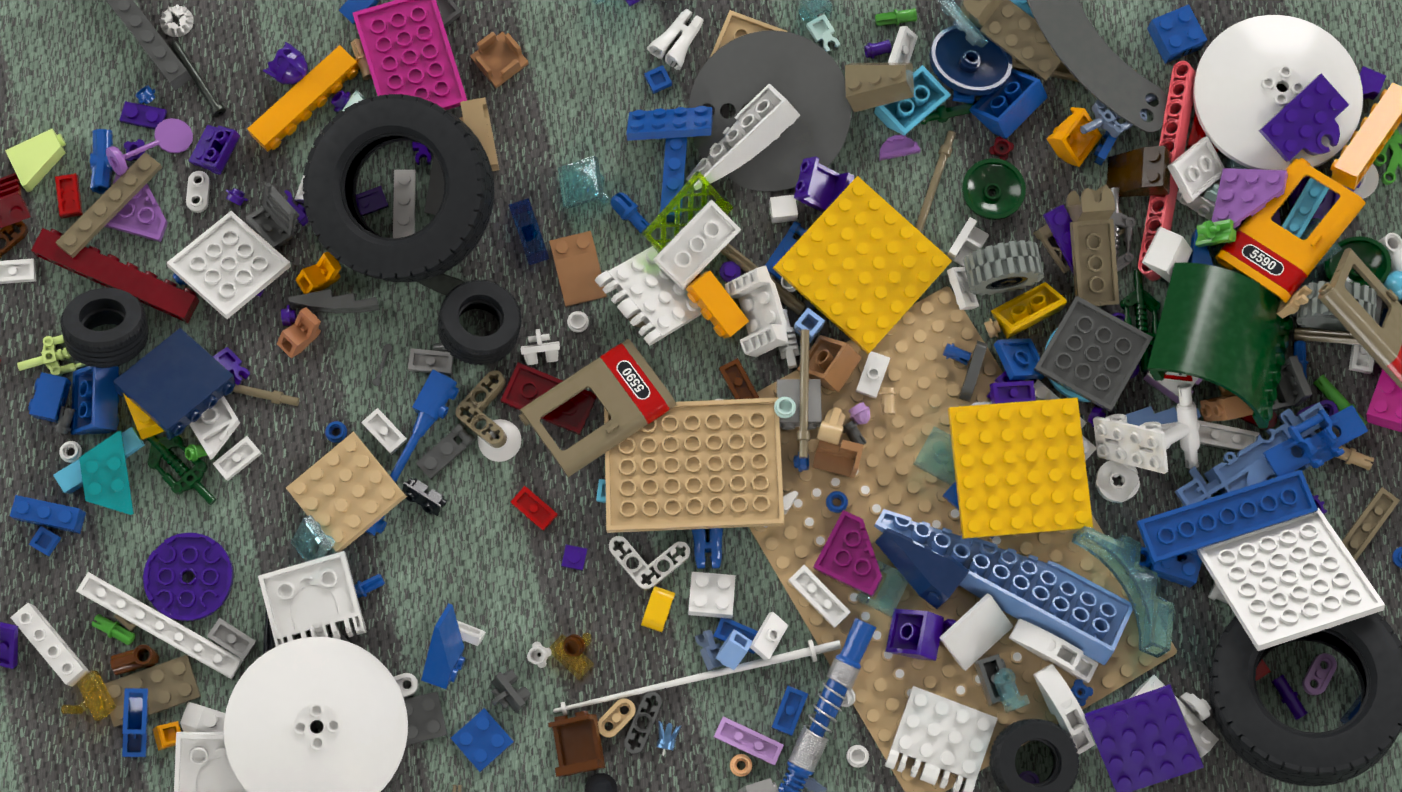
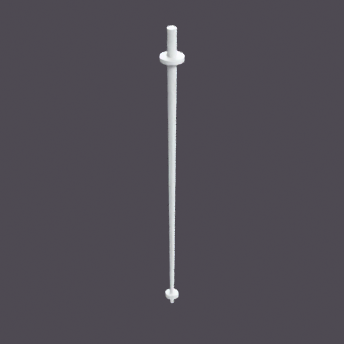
M808 640L809 647L774 655L766 661L758 659L738 664L735 670L725 667L566 706L565 702H561V707L555 708L553 712H562L563 715H568L567 710L808 656H811L812 662H816L817 654L841 649L840 640L814 646L813 641Z

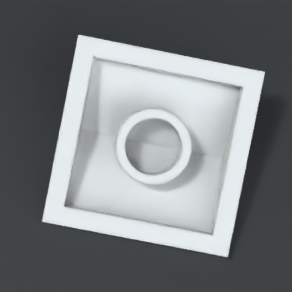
M1159 227L1142 263L1170 283L1174 264L1187 263L1193 250L1183 236Z

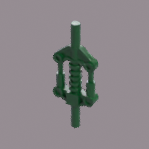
M1137 269L1133 271L1135 290L1120 301V307L1124 309L1125 313L1123 321L1132 326L1129 308L1132 305L1136 306V328L1153 337L1140 360L1141 372H1149L1147 369L1149 364L1148 348L1154 345L1159 325L1157 311L1161 305L1147 291L1143 290L1142 273ZM1147 309L1153 315V321L1151 322L1152 334L1148 333Z
M155 435L146 438L151 443L148 466L151 469H156L162 475V479L171 487L175 494L180 495L194 488L209 505L215 503L216 498L200 483L208 469V465L198 458L197 461L190 460L195 466L189 469L171 450L172 448L180 447L185 452L187 447L180 436H174L171 440L167 439V437L157 438ZM162 457L182 477L179 481H176L160 467Z

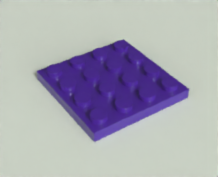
M1170 684L1085 713V719L1116 792H1132L1204 768Z

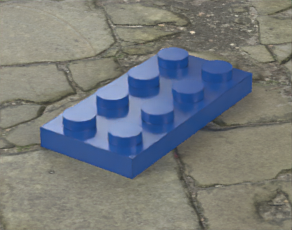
M698 106L696 108L678 107L667 110L659 108L651 111L635 110L629 112L626 132L627 141L711 136L713 108Z

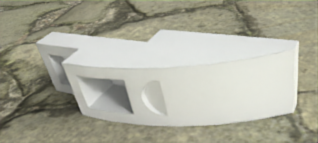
M1018 619L1009 636V639L1041 659L1054 663L1084 683L1090 682L1099 664L1084 655L1082 650L1022 619Z
M1050 664L1033 674L1050 713L1056 716L1060 727L1073 739L1078 750L1077 753L1081 754L1093 747L1095 743L1088 730L1089 726L1085 719V714L1055 666Z

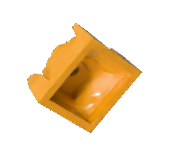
M1071 107L1072 115L1068 116L1065 121L1054 128L1053 134L1047 137V141L1059 158L1068 164L1080 167L1102 135L1098 128L1082 134L1080 127L1093 120L1085 108Z

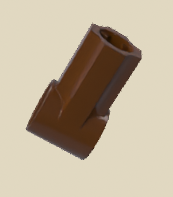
M139 645L133 650L111 656L110 664L114 674L120 675L140 668L155 666L158 663L159 655L155 649L147 645ZM149 651V658L146 661H143V654Z

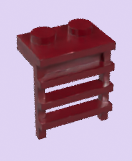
M16 173L0 178V228L31 217L21 196L20 181Z

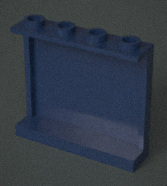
M181 328L113 381L116 392L121 397L124 396V393L166 432L167 439L169 440L174 436L180 435L186 426L191 422H196L203 412L208 408H213L220 398L230 394L235 387L234 375Z

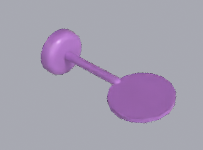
M170 118L163 120L155 129V141L126 154H122L117 147L110 146L106 149L108 161L115 173L122 175L127 171L125 159L157 145L168 153L184 152L193 141L191 128L179 119Z

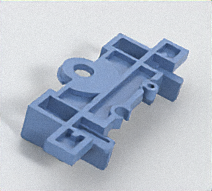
M1319 402L1298 416H1295L1290 409L1285 410L1277 416L1283 425L1276 429L1269 428L1266 431L1269 434V440H1264L1261 435H1258L1254 443L1239 451L1237 455L1233 452H1227L1223 456L1225 463L1221 462L1204 474L1209 484L1205 482L1194 466L1189 470L1193 480L1175 491L1182 504L1186 506L1212 498L1211 495L1219 490L1221 494H1225L1266 481L1269 477H1277L1263 452L1291 438L1288 427L1296 426L1317 415L1318 411L1325 409ZM1317 424L1300 434L1303 439L1310 438L1316 434L1314 431L1321 426ZM1297 446L1292 447V455L1300 458L1302 450ZM1307 464V465H1305V466L1299 468L1298 470H1301V469H1302V471H1304L1305 469H1307V468L1310 467L1311 465H1310V464Z

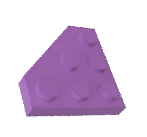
M116 174V177H115V179H114L113 184H114L122 175ZM146 184L105 227L161 242L168 222L151 189Z
M1223 168L1212 222L1231 219L1234 221L1233 229L1238 227L1242 220L1249 215L1253 216L1266 207L1265 204L1270 200L1284 194L1288 177L1287 171Z

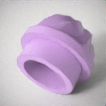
M864 402L855 405L849 410L850 418L855 423L866 424L870 420V408L865 406Z

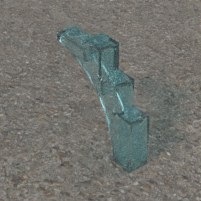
M1086 526L1074 533L1072 543L1084 548L1099 559L1113 573L1123 587L1136 617L1139 632V650L1156 658L1170 651L1175 604L1156 596L1158 573L1139 565L1142 543L1125 535L1116 540L1111 536Z

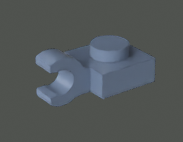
M707 630L703 634L695 636L697 644L703 647L700 652L707 670L724 666L716 659L721 644H715L712 631Z

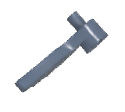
M808 777V779H804L806 784L803 785L807 787L808 791H827V788L818 783L815 778Z

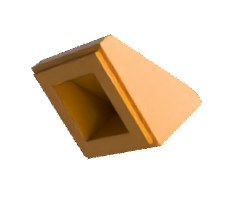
M178 721L159 725L153 729L158 751L176 745V733L181 732Z

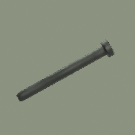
M172 41V49L212 108V116L217 118L225 113L226 108L223 104H218L177 41Z

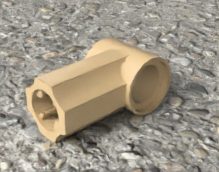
M834 407L827 411L819 429L818 440L835 445L839 444L845 419L842 409Z

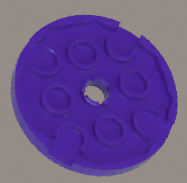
M198 533L177 534L164 540L155 551H152L147 559L143 573L145 593L153 606L169 618L179 621L200 620L217 611L228 598L233 585V566L227 552L212 538ZM187 571H192L195 578L189 583L184 582L183 575Z

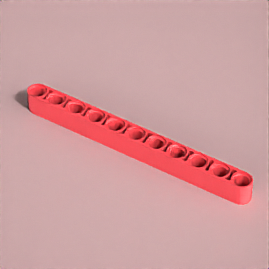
M1179 61L1172 69L1159 146H1166L1169 151L1173 149L1170 152L1172 154L1171 163L1185 152L1193 106V81L1196 71L1187 61ZM1171 173L1169 195H1151L1149 199L1138 269L1151 281H1156L1161 276L1153 270L1148 271L1149 267L1144 265L1142 261L1157 232L1155 231L1156 228L1160 226L1171 231L1178 186Z

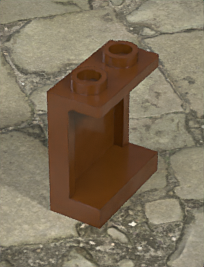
M581 711L575 713V717L568 718L567 715L554 717V722L548 723V727L553 728L559 767L555 768L556 777L606 768L596 714Z

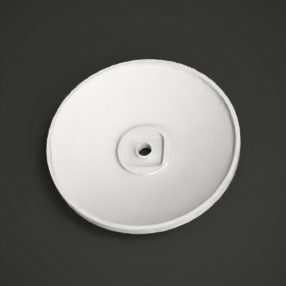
M1265 15L1238 22L1227 28L1211 42L1200 59L1195 72L1193 103L1198 121L1206 136L1209 137L1210 141L1219 151L1241 166L1249 169L1286 170L1295 158H1304L1313 168H1316L1333 158L1352 137L1362 112L1363 90L1355 63L1346 49L1331 34L1315 24L1299 18L1283 15ZM1322 73L1349 104L1335 118L1340 130L1339 142L1336 146L1332 147L1329 139L1323 136L1321 142L1325 147H1329L1330 152L1313 156L1307 154L1302 149L1290 161L1286 162L1258 130L1316 76ZM1284 84L1287 91L1280 92L1276 85Z
M307 637L292 640L278 645L259 657L248 667L235 685L229 698L224 719V743L227 757L237 779L247 792H381L398 769L404 754L408 735V719L404 698L389 670L365 649L353 643L330 637ZM315 720L321 721L324 726L322 732L318 734L310 730V724Z

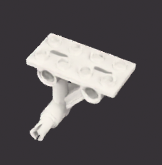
M1183 383L1177 386L1179 403L1176 406L1178 422L1167 424L1146 422L1137 426L1128 424L1127 416L1124 414H1113L1106 418L1098 416L1093 418L1097 456L1102 459L1165 474L1168 472L1166 450L1170 448L1171 444L1180 440V448L1184 451L1185 467H1189V469L1194 466L1196 468L1199 467L1197 450L1200 447V423L1197 418L1196 404L1192 401V385Z

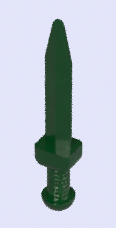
M976 102L945 108L944 105L939 106L936 112L930 113L920 124L926 125V122L934 120L944 123L947 122L948 118L971 113L969 109Z

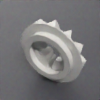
M179 5L174 7L168 6V9L162 12L161 19H159L162 30L172 37L186 35L192 29L194 23L192 13L186 7ZM173 14L180 18V26L173 22Z

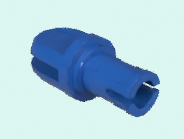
M619 192L611 198V206L619 214L620 218L623 221L629 220L640 234L650 226V223L638 212L639 206L626 194Z

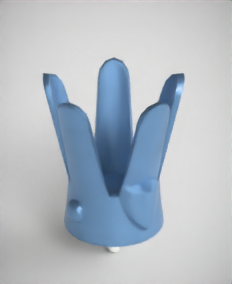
M658 721L659 739L656 747L663 749L662 755L664 756L666 749L673 751L675 739L681 725L679 727L676 726L671 735L672 724L668 723L664 734L663 722Z

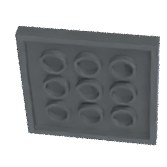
M1076 296L1034 370L1111 412L1153 337Z

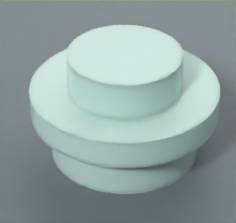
M780 397L774 404V411L780 418H790L796 411V404L789 397Z

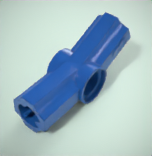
M93 130V153L90 155V167L92 170L90 188L92 192L104 194L111 187L112 171L114 170L108 161L106 149L113 146L112 130Z

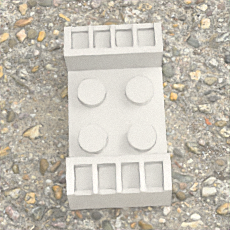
M766 266L755 268L725 284V290L731 298L739 300L741 310L749 320L746 324L749 336L740 339L742 349L746 355L758 357L788 342L786 318L776 284L771 280Z

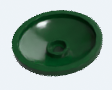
M989 158L975 163L967 171L962 183V194L965 203L976 215L989 220H1000L1011 216L1020 208L1025 198L1026 186L1022 174L1014 165L1002 159ZM992 190L995 192L996 195L990 196L988 194V191Z
M1356 236L1344 239L1334 245L1327 254L1325 273L1329 282L1332 280L1343 252L1347 248H1351L1382 284H1384L1391 272V257L1388 250L1380 242L1369 237ZM1352 267L1346 281H1349L1351 284L1354 282L1360 283V286H1369L1359 274L1355 273L1356 270Z

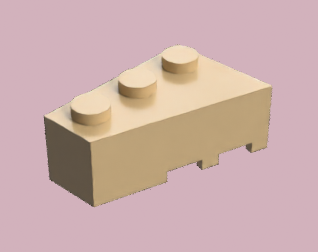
M485 97L460 102L463 114L460 120L473 131L481 142L489 158L492 171L499 170Z

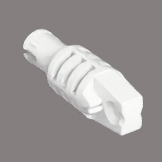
M783 309L787 322L788 342L779 346L781 359H787L789 369L797 368L795 356H799L800 352L795 330L793 327H790L787 309Z

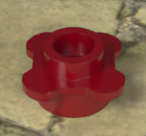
M999 136L995 139V144L990 147L989 152L991 155H996L1002 160H1007L1009 152L1014 149V145Z

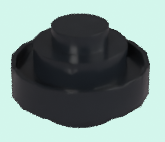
M597 773L587 780L585 792H618V786L610 775Z

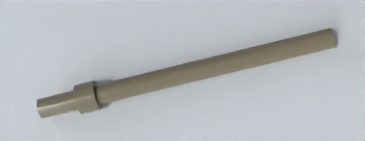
M951 130L947 132L944 144L940 146L938 152L940 156L915 228L921 233L947 158L951 156L953 150L951 146L956 133Z
M807 329L801 330L799 431H797L799 458L805 459L808 458V441H810V431H808L809 330Z
M235 384L232 391L271 400V403L279 405L284 403L298 406L300 398L284 395L280 391L274 390L270 392Z

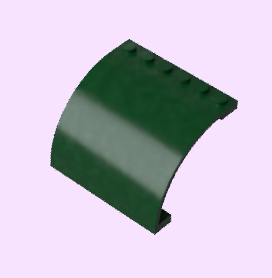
M1175 263L1147 369L1155 381H1163L1165 372H1174L1194 376L1221 386L1238 396L1253 410L1252 416L1259 428H1268L1269 420L1273 417V402L1277 399V384L1281 381V367L1285 363V349L1289 345V331L1293 328L1292 318L1289 316L1281 318L1277 315L1280 301L1261 284L1242 274L1207 264Z

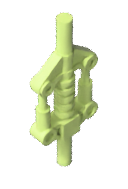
M63 335L56 337L46 336L43 339L42 356L17 363L19 371L45 364L51 374L57 376L76 371L77 368L87 365L71 363L60 366L59 360L63 361L65 360L64 358L70 359L71 357L66 347L63 350L58 349L56 352V345L64 343Z

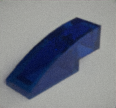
M529 198L509 204L508 206L528 264L532 265L549 259Z

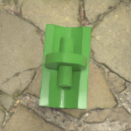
M1231 219L1217 222L1209 220L1205 221L1202 225H1197L1198 237L1195 245L1197 247L1215 246L1225 242H1235L1236 230L1233 229L1234 221Z

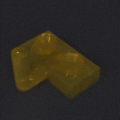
M587 632L582 636L585 648L592 642L591 634ZM561 634L549 647L552 651L551 655L580 681L595 664L583 653L576 657L568 655L563 648L566 637Z
M91 671L76 683L84 700L79 705H63L61 712L63 714H82L89 708L94 720L101 721L116 709V706L99 672Z

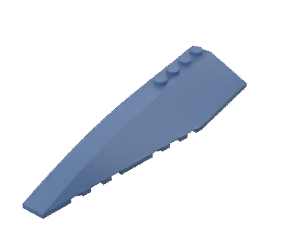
M883 509L874 525L882 533L887 528L911 538L913 543L925 547L927 545L932 548L933 552L941 556L947 554L953 557L969 570L959 586L981 599L988 593L1002 611L1054 634L1082 650L1084 655L1104 666L1114 653L1135 604L1049 560L1047 563L1039 561L1036 556L1030 554L1028 557L1017 554V550L1010 548L1004 550L998 548L997 544L978 538L962 539V535L953 534L952 530L946 528L940 530L931 527L930 523L924 521L921 523L911 520V517Z

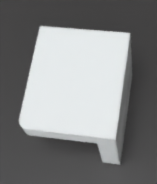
M794 195L770 197L769 206L772 223L797 221L798 211Z

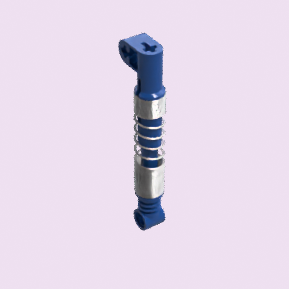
M858 618L854 619L842 651L836 655L827 673L829 679L823 683L825 687L822 693H818L820 698L817 703L813 704L814 711L817 713L808 715L813 722L811 725H803L804 728H802L803 730H801L802 732H800L801 734L797 738L798 740L787 762V770L789 772L785 773L787 777H783L785 782H781L778 788L779 792H802L800 791V789L804 788L802 784H806L804 779H808L815 772L814 770H816L815 768L824 751L823 749H825L824 747H826L825 745L829 741L824 737V733H832L827 728L829 722L836 723L837 720L835 718L838 711L842 712L840 709L843 701H847L845 698L847 690H852L851 688L861 668V659L875 632V626Z

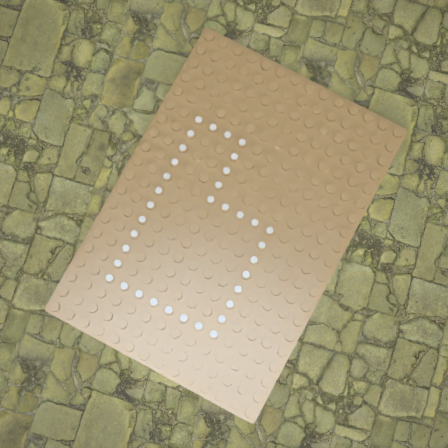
M946 286L913 304L872 350V352L890 358L876 399L856 392L869 354L861 349L853 340H849L846 343L861 356V360L839 393L821 386L822 421H824L827 411L836 407L842 409L843 414H845L844 426L852 421L850 418L851 414L849 413L852 407L864 402L865 406L870 408V420L866 424H858L857 426L867 443L864 444L855 478L812 467L819 442L817 437L820 427L808 430L810 431V441H808L809 470L799 472L798 468H794V455H798L799 441H797L799 427H795L792 430H784L780 427L783 496L796 491L798 492V497L787 514H784V526H768L767 528L760 526L749 527L817 644L840 640L841 649L823 653L830 666L836 655L841 653L855 618L876 627L861 659V668L852 689L855 693L853 705L884 758L887 760L912 687L915 686L998 718L980 768L981 771L989 766L991 747L997 735L999 736V733L1004 728H1007L1008 725L1024 719H1042L1057 725L1059 724L1056 716L1050 713L1033 674L1053 664L1070 689L1078 678L1054 663L1041 659L1009 639L1018 619L1004 611L1003 613L1014 627L978 660L999 654L1000 659L1004 660L1007 669L1005 674L1014 688V693H1012L1014 697L1009 700L988 706L974 664L966 671L963 670L941 640L936 661L915 659L885 652L894 609L929 611L944 617V621L947 619L958 621L981 600V598L958 586L947 601L938 609L934 608L917 594L875 543L882 532L874 527L883 509L911 517V520L921 523L924 521L930 523L931 527L940 530L946 528L952 530L953 534L962 535L959 510L943 497V494L956 481L948 408L970 406L976 402H989L990 399L987 395L990 392V384L996 383L994 380L1003 371L987 347L970 402L959 399L971 357L967 365L951 358L946 359V356L943 355L947 343H954L955 347L973 354L977 340L984 341L966 312L960 310L956 302V296L951 288ZM796 370L781 379H800V372ZM777 381L758 391L759 398H776ZM892 387L897 392V395H895L896 414H881L882 399L881 395H879L882 392L881 388ZM844 429L842 430L839 444H841L842 439L850 441L846 433H843ZM834 491H840L846 495L848 505L845 511L862 518L883 577L873 597L813 568L841 513L831 512L826 506L828 495ZM839 499L833 500L835 506L841 505ZM1093 515V528L995 536L993 539L990 537L978 538L997 544L998 548L1008 550V548L1017 550L1016 553L1028 557L1029 554L1036 556L1039 561L1047 563L1049 560L1135 604L1114 653L1105 666L1100 663L1098 664L1089 683L1083 682L1085 686L1093 689V695L1087 698L1084 706H1080L1082 710L1177 653L1174 644ZM803 565L851 612L836 628L788 581ZM1010 669L1015 673L1016 680H1014V682L1013 676L1011 675V673H1009ZM900 753L894 769H891L904 792H946L953 787L958 776L950 773L947 786L944 789L940 788L939 785L944 770L940 769L936 784L932 785L920 780L925 764L921 762L917 775L914 778L910 776V771L915 759L907 757L906 766L902 773L898 772L897 768L902 756Z

